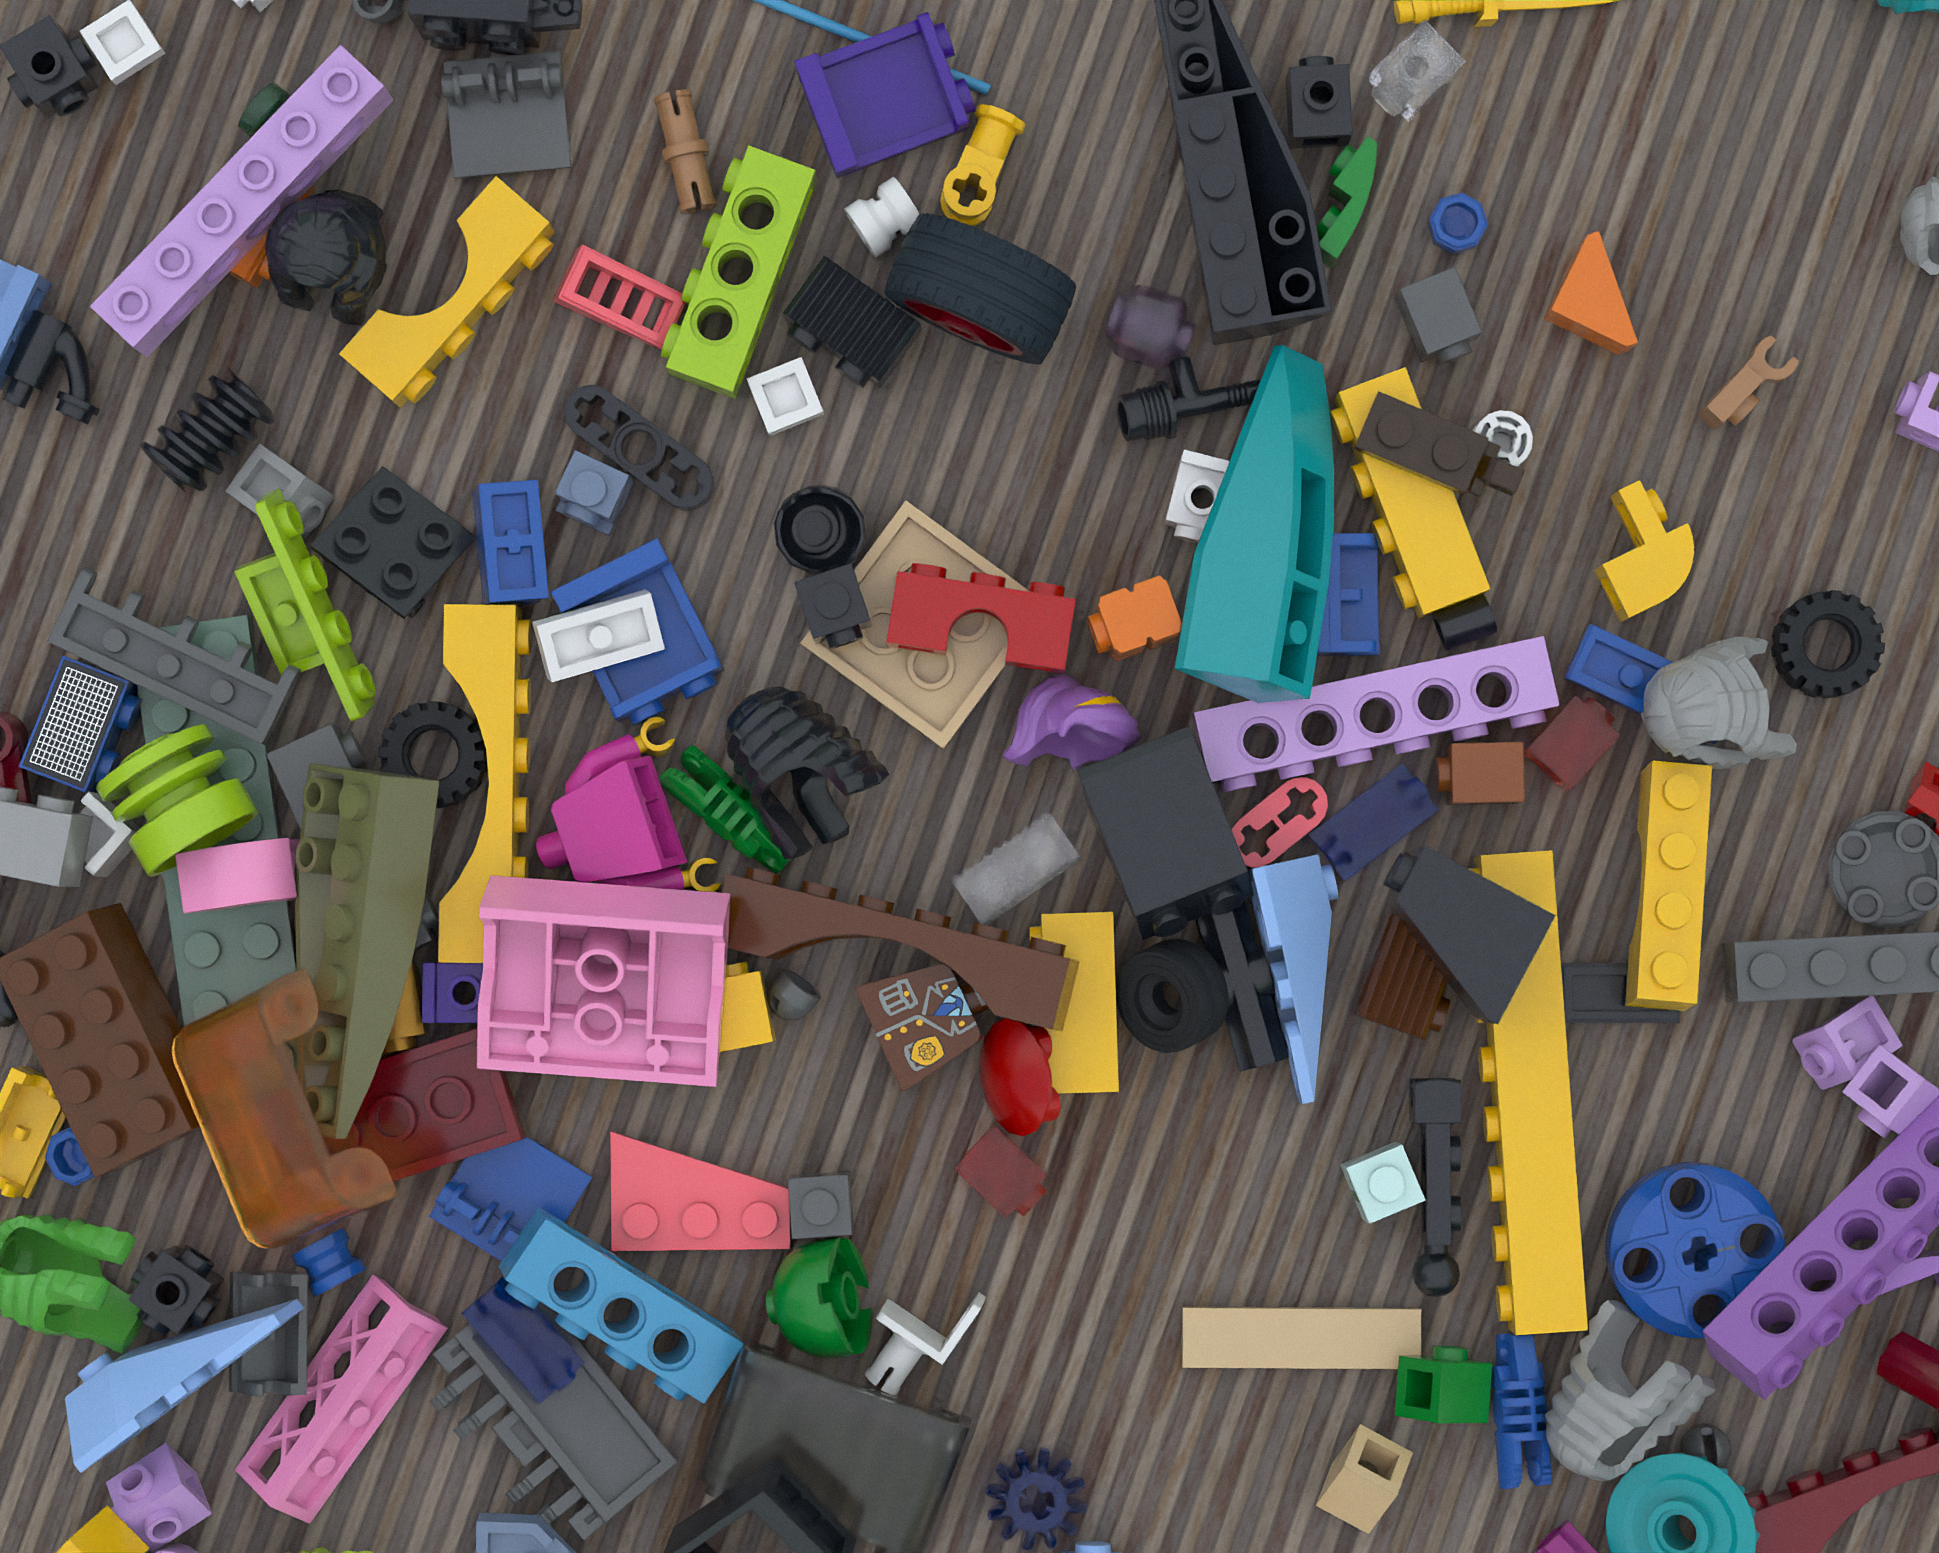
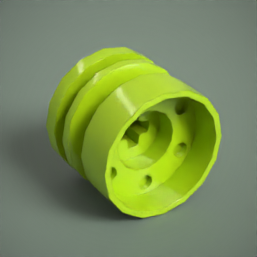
M205 724L196 725L178 733H170L147 743L122 760L120 765L104 777L96 786V790L102 800L106 802L132 794L112 811L111 815L116 822L129 821L143 815L148 821L128 841L148 876L153 877L177 867L175 856L177 853L216 846L242 829L259 814L258 809L240 779H228L213 785L208 781V778L224 764L227 758L221 750L208 752L195 758L214 740L213 734Z

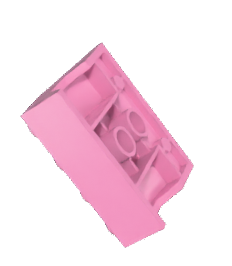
M490 875L479 909V918L484 924L483 973L478 1000L477 1069L716 1087L728 952L730 893Z

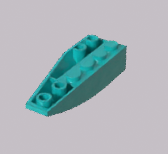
M1284 345L1273 347L1196 547L1175 669L1257 703L1310 699L1329 585L1334 529V461L1331 417L1323 364Z

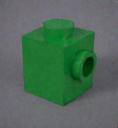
M1433 1345L1432 1356L1399 1355L1395 1416L1438 1424L1488 1423L1492 1363L1468 1359L1469 1348L1448 1345Z

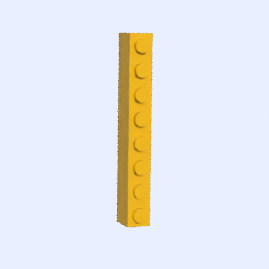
M1553 851L1475 856V868H1469L1470 870L1556 915L1499 1024L1486 1023L1488 1046L1479 1047L1478 1049L1480 1079L1482 1083H1491L1492 1106L1483 1107L1484 1137L1486 1142H1495L1497 1165L1487 1167L1488 1194L1490 1202L1499 1201L1501 1225L1492 1226L1491 1228L1492 1251L1495 1262L1504 1261L1505 1285L1496 1286L1497 1315L1499 1322L1508 1321V1329L1515 1335L1588 1330ZM1476 1018L1477 1023H1485Z

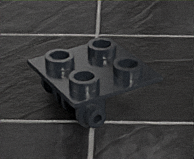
M382 466L312 542L309 548L348 576L355 584L365 589L368 594L373 595L390 608L397 616L403 619L408 616L412 619L424 605L426 600L423 597L472 544L476 536Z

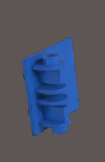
M526 1136L525 1139L465 1158L450 1183L447 1182L435 1201L437 1204L429 1217L502 1261L538 1206L565 1223L593 1177Z

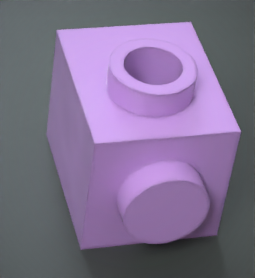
M1878 1045L1843 1090V1093L1862 1107V1110L1856 1117L1883 1138H1886L1892 1130L1900 1135L1939 1096V1088L1894 1054Z

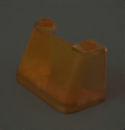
M305 968L277 978L191 1022L179 1031L173 1041L171 1050L173 1063L241 1230L250 1242L257 1247L266 1249L282 1247L360 1215L398 1196L386 1165L381 1157L371 1150L358 1147L330 1156L284 1042L295 1039L310 1030L317 1020L319 1011L317 995Z

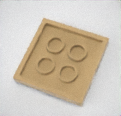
M905 501L854 570L872 624L870 627L861 629L864 638L845 646L829 649L827 641L815 644L809 630L800 644L944 750L1006 666L1007 634L1001 623L994 617L983 613H974L964 616L953 626L949 635L946 656L888 647L886 640L897 571L910 573L912 563L927 564L946 568V579L969 582L971 573H984L1006 578L1005 588L1028 591V589L908 501Z

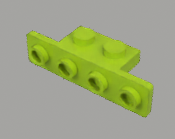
M279 488L267 492L255 503V509L275 553L240 565L234 571L280 675H282L289 664L301 669V672L325 664L350 721L361 719L375 703L373 697L376 694L372 675L363 663L358 664L349 644L352 641L350 626L344 614L338 609L334 610L325 590L328 586L326 572L320 560L315 555L310 556L301 536L304 528L297 507L292 501L285 500Z

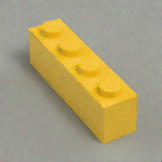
M1404 367L1338 392L1334 399L1337 408L1330 411V417L1339 442L1344 444L1350 441L1358 464L1350 466L1357 491L1362 499L1371 497L1379 519L1371 521L1378 546L1383 555L1392 552L1400 574L1392 577L1399 601L1404 610L1413 607L1416 617L1419 619L1435 611L1485 594L1490 590V586L1454 492L1354 449L1378 391L1421 409L1407 369Z

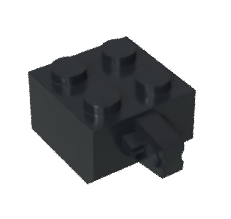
M583 0L408 1V15L424 40H430L431 47L449 51L465 50L466 43L489 44V50L494 53L521 55L524 54L525 47L540 48L541 32L580 29L582 21Z

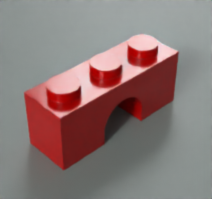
M912 563L910 573L897 571L886 640L888 647L946 656L949 635L957 621L969 614L983 613L998 620L1006 631L1008 646L1005 665L1064 674L1076 599L1064 597L1065 587L1048 583L1030 582L1028 591L1005 588L1006 578L984 573H971L969 582L946 579V568Z

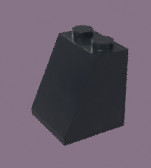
M1189 726L1077 770L1092 821L1143 940L1155 935L1157 937L1174 935L1183 930L1188 922L1210 913L1221 915L1238 908L1245 899L1254 896L1248 870Z
M1427 846L1415 848L1411 854L1408 852L1400 853L1383 883L1384 886L1392 889L1386 903L1472 1015L1485 1023L1499 1024L1556 915Z

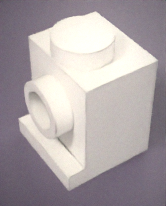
M1188 450L1183 451L1164 525L1176 528L1174 537L1198 544L1213 504L1206 509H1199L1193 505L1191 493L1195 489L1205 488L1212 493L1214 503L1230 461Z

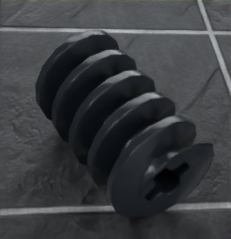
M228 366L227 368L232 377L230 382L214 375L208 379L215 393L213 399L198 392H194L191 395L199 412L198 414L193 415L179 408L174 412L182 428L179 432L163 425L157 429L165 445L162 449L147 442H143L140 445L144 453L184 492H186L184 489L185 484L199 491H204L207 488V483L201 472L202 468L215 474H221L224 471L223 464L217 454L219 451L235 458L241 454V450L234 438L236 434L250 441H255L258 438L251 421L253 418L270 425L275 421L270 408Z

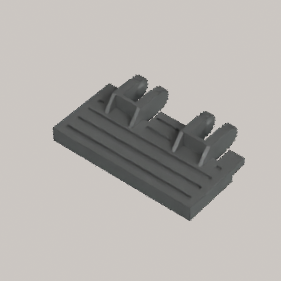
M507 1293L432 1354L447 1374L452 1372L467 1358H470L474 1365L430 1400V1402L437 1411L442 1408H448L461 1397V1392L481 1377L495 1396L477 1411H471L458 1422V1427L453 1431L462 1441L507 1404L512 1411L491 1429L522 1467H525L543 1451L549 1457L505 1495L513 1505L518 1501H523L536 1490L538 1484L557 1470L570 1488L553 1503L546 1504L534 1515H540L550 1524L582 1497L587 1504L568 1519L567 1523L580 1539L584 1541L673 1467L677 1461L579 1340L555 1322L557 1313L542 1302H539L535 1309L530 1308Z

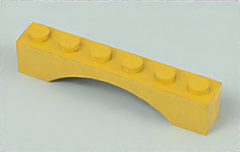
M444 604L443 664L461 686L477 717L486 748L489 787L485 819L475 850L457 882L439 902L438 963H483L484 924L479 918V909L490 875L528 878L527 856H518V834L527 833L529 828L528 797H519V773H529L530 741L529 738H520V714H530L531 682L530 679L521 678V655L531 654L532 624L530 619H522V610L516 605Z

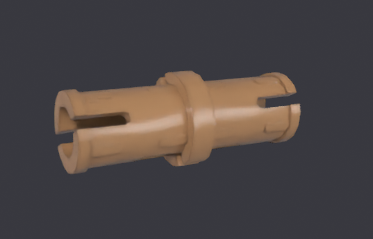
M687 89L675 90L678 116L674 113L670 92L655 97L654 103L658 109L667 146L662 150L664 163L671 165L680 204V213L694 214L696 213V203L692 188H695L697 191L701 212L716 207L717 201L714 198L705 162V156L709 154L708 144L706 140L700 139L691 100L692 93Z

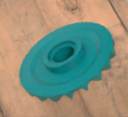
M1683 1451L1658 1454L1635 1465L1621 1478L1615 1487L1607 1508L1606 1535L1611 1553H1755L1756 1543L1761 1534L1756 1531L1754 1516L1756 1510L1749 1506L1744 1496L1745 1487L1737 1485L1728 1476V1469L1713 1465L1708 1462L1707 1457L1691 1456L1684 1454ZM1680 1515L1687 1517L1696 1528L1695 1542L1682 1535L1678 1524Z

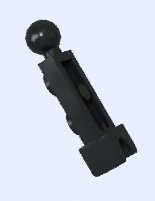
M1410 1078L1409 1120L1414 1123H1420L1421 1191L1425 1198V1201L1421 1202V1242L1424 1243V1254L1419 1256L1415 1262L1412 1274L1414 1283L1421 1292L1427 1296L1441 1297L1446 1296L1455 1289L1460 1277L1459 1265L1454 1257L1448 1253V1245H1451V1231H1461L1462 1224L1460 1196H1451V1172H1460L1461 1141L1460 1136H1450V1123L1462 1122L1461 1080H1456V1078Z

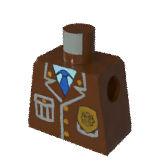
M944 963L870 982L855 988L902 1092L910 1089L983 1038L974 1015L989 1009V1007L978 992L966 981L958 983L952 968Z

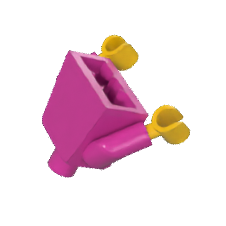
M660 717L649 718L641 727L640 735L633 738L631 735L626 734L587 752L565 782V796L552 804L551 812L558 830L538 837L536 841L538 856L546 868L552 870L569 863L574 879L577 882L585 883L595 881L598 884L677 890L691 887L693 890L714 892L720 887L721 883H714L703 887L695 879L697 868L703 864L717 863L714 859H695L689 864L687 870L683 871L678 867V865L687 863V859L651 757L664 756L670 752L675 738L668 740L662 745H654L649 742L646 736L651 729L664 725L665 719ZM645 752L650 756L641 757V753Z

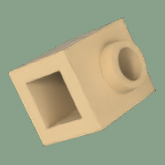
M1360 1424L1332 1462L1316 1506L1369 1534L1397 1497L1413 1452Z

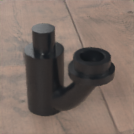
M37 310L33 311L4 373L11 377L12 380L3 400L25 409L34 388L40 391L44 390L60 357L64 361L67 371L69 394L59 390L56 397L60 400L55 410L87 425L93 415L98 416L100 409L91 405V386L86 353L76 334L71 331L73 327Z

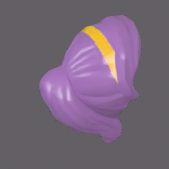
M1068 674L1047 677L1040 684L1029 690L1019 708L1012 743L1007 747L1002 756L1011 763L1028 766L1033 759L1046 753L1069 759L1071 768L1077 770L1086 763L1099 762L1127 751L1128 747L1135 745L1141 735L1137 729L1138 721L1129 715L1123 704L1111 693L1084 687L1078 680Z

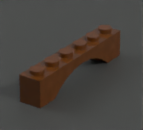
M747 867L744 878L726 874L722 893H730L729 949L781 960L806 947L837 939L871 937L897 941L923 950L951 967L978 992L994 1015L1052 1030L1063 1031L1080 962L1064 957L1066 945L1031 937L1029 948L1006 943L1009 931L974 923L972 932L969 934L949 929L951 917L921 909H916L914 920L892 915L895 903L865 895L859 896L858 904L855 906L835 901L838 891L836 888L803 881L801 892L779 887L782 875Z

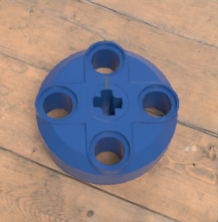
M1683 1162L1664 1166L1636 1181L1624 1193L1614 1208L1609 1220L1605 1240V1255L1609 1275L1624 1303L1642 1320L1660 1331L1678 1337L1704 1339L1703 1330L1785 1248L1783 1230L1764 1196L1752 1184L1735 1173L1720 1166L1701 1162ZM1691 1177L1695 1184L1693 1198L1687 1204L1673 1206L1670 1200L1672 1185L1680 1178ZM1761 1223L1764 1229L1762 1244L1754 1251L1743 1252L1740 1246L1742 1231L1749 1225ZM1635 1248H1645L1649 1255L1646 1269L1636 1276H1626L1623 1271L1625 1255ZM1706 1294H1715L1718 1300L1716 1314L1705 1322H1696L1693 1317L1695 1302Z

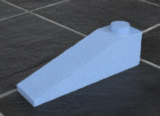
M1318 854L1248 870L1254 894L1251 897L1261 944L1273 979L1276 994L1274 1000L1281 1029L1288 1047V1061L1297 1100L1301 1104L1314 1102L1332 917L1329 901L1339 898L1331 864L1321 866Z
M294 1299L133 1348L114 1361L106 1352L78 1373L83 1384L65 1397L73 1463L79 1472L82 1473L136 1437L302 1311L304 1307L300 1301Z

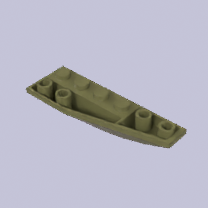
M309 763L307 782L303 790L304 810L300 841L295 852L297 865L295 874L297 897H295L299 1108L300 1129L334 1139H346L375 1075L396 1018L415 949L425 900L439 781Z

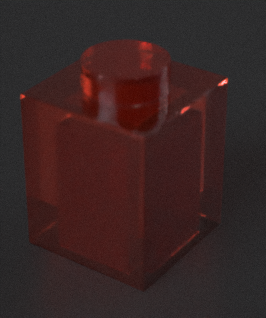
M1577 696L1569 698L1523 748L1524 756L1562 790H1571L1619 738L1620 735L1610 727L1615 718L1591 697H1587L1584 702Z
M995 1123L954 1166V1170L1005 1218L1014 1210L1024 1216L1047 1192L1040 1184L1047 1176L1046 1171Z

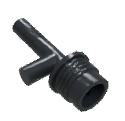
M1179 357L1173 359L1168 363L1176 396H1172L1170 388L1164 380L1157 381L1153 387L1137 388L1134 392L1117 396V416L1122 435L1127 442L1143 438L1147 441L1160 437L1173 439L1177 434V419L1223 411L1235 406L1251 405L1261 379L1199 391L1191 358Z

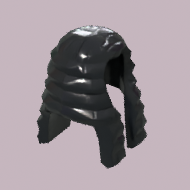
M339 189L326 190L324 193L311 195L285 207L273 226L268 228L265 243L268 272L275 289L278 291V297L282 304L310 312L315 301L303 285L331 289L335 291L330 306L333 318L345 324L362 326L365 320L364 304L369 301L381 285L388 266L386 264L385 240L379 223L380 218L384 215L382 209L368 198Z
M768 687L742 700L727 720L725 740L727 742L728 757L734 762L735 773L743 777V785L751 793L750 803L759 812L761 824L768 830L771 842L780 848L785 860L803 856L813 846L790 813L769 789L772 781L790 770L793 795L797 801L798 808L817 834L821 843L827 844L847 836L850 827L830 795L826 784L827 779L844 796H848L882 783L890 775L885 765L877 761L871 750H862L860 740L852 738L847 727L836 726L835 718L830 714L823 713L821 704L808 700L806 694L801 691H791L784 687Z

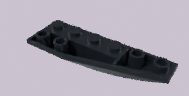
M1154 0L1213 346L1270 336L1331 314V304L1311 195L1222 0Z

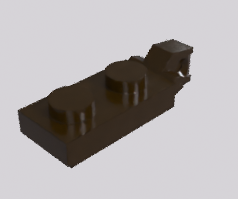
M1379 391L1354 446V449L1461 495L1467 492L1480 497L1486 485L1504 494L1513 496L1525 470L1498 459L1497 456L1501 446L1488 441V437Z

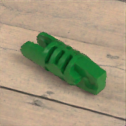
M693 745L689 746L681 754L680 760L684 770H687L689 775H693L695 780L691 777L689 778L681 769L677 770L675 767L673 769L670 767L658 778L661 786L698 818L702 817L706 822L705 824L722 839L729 840L732 843L731 846L748 859L753 857L770 871L778 874L791 859L785 860L780 848L771 842L768 830L761 824L759 812L750 803L751 793L742 785L735 784L733 778L700 749Z

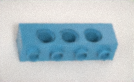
M539 1206L498 1266L504 1279L509 1282L505 1290L515 1299L533 1309L536 1308L539 1302H542L559 1313L555 1318V1322L562 1328L582 1340H585L589 1333L608 1344L604 1352L609 1357L632 1371L635 1370L638 1364L646 1367L657 1374L653 1382L660 1389L682 1402L689 1394L705 1404L744 1345L734 1329ZM578 1267L583 1270L582 1280L576 1288L570 1291H559L553 1287L554 1279L562 1269ZM617 1298H627L632 1301V1309L625 1319L619 1322H609L603 1319L604 1310L611 1301ZM667 1329L681 1331L680 1342L673 1350L666 1353H659L653 1350L654 1340L662 1331Z

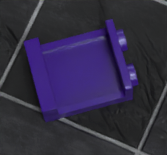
M928 12L917 15L916 20L819 57L817 53L794 61L795 70L836 179L968 130L970 123L967 114L976 111L971 93L964 78L954 81L946 61L947 58L955 56L949 34L943 22L933 25Z

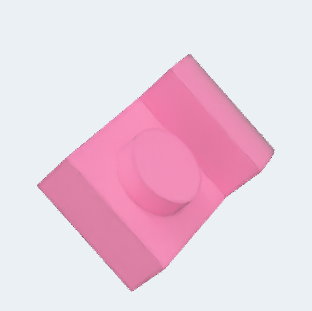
M289 838L261 840L175 854L183 914L224 910L261 903L294 901L295 897H297L295 852L300 839L289 840Z

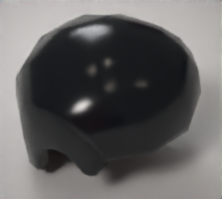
M812 485L792 493L782 502L774 521L776 546L790 565L810 574L817 575L850 563L853 564L866 540L864 515L853 498L840 489L827 485Z

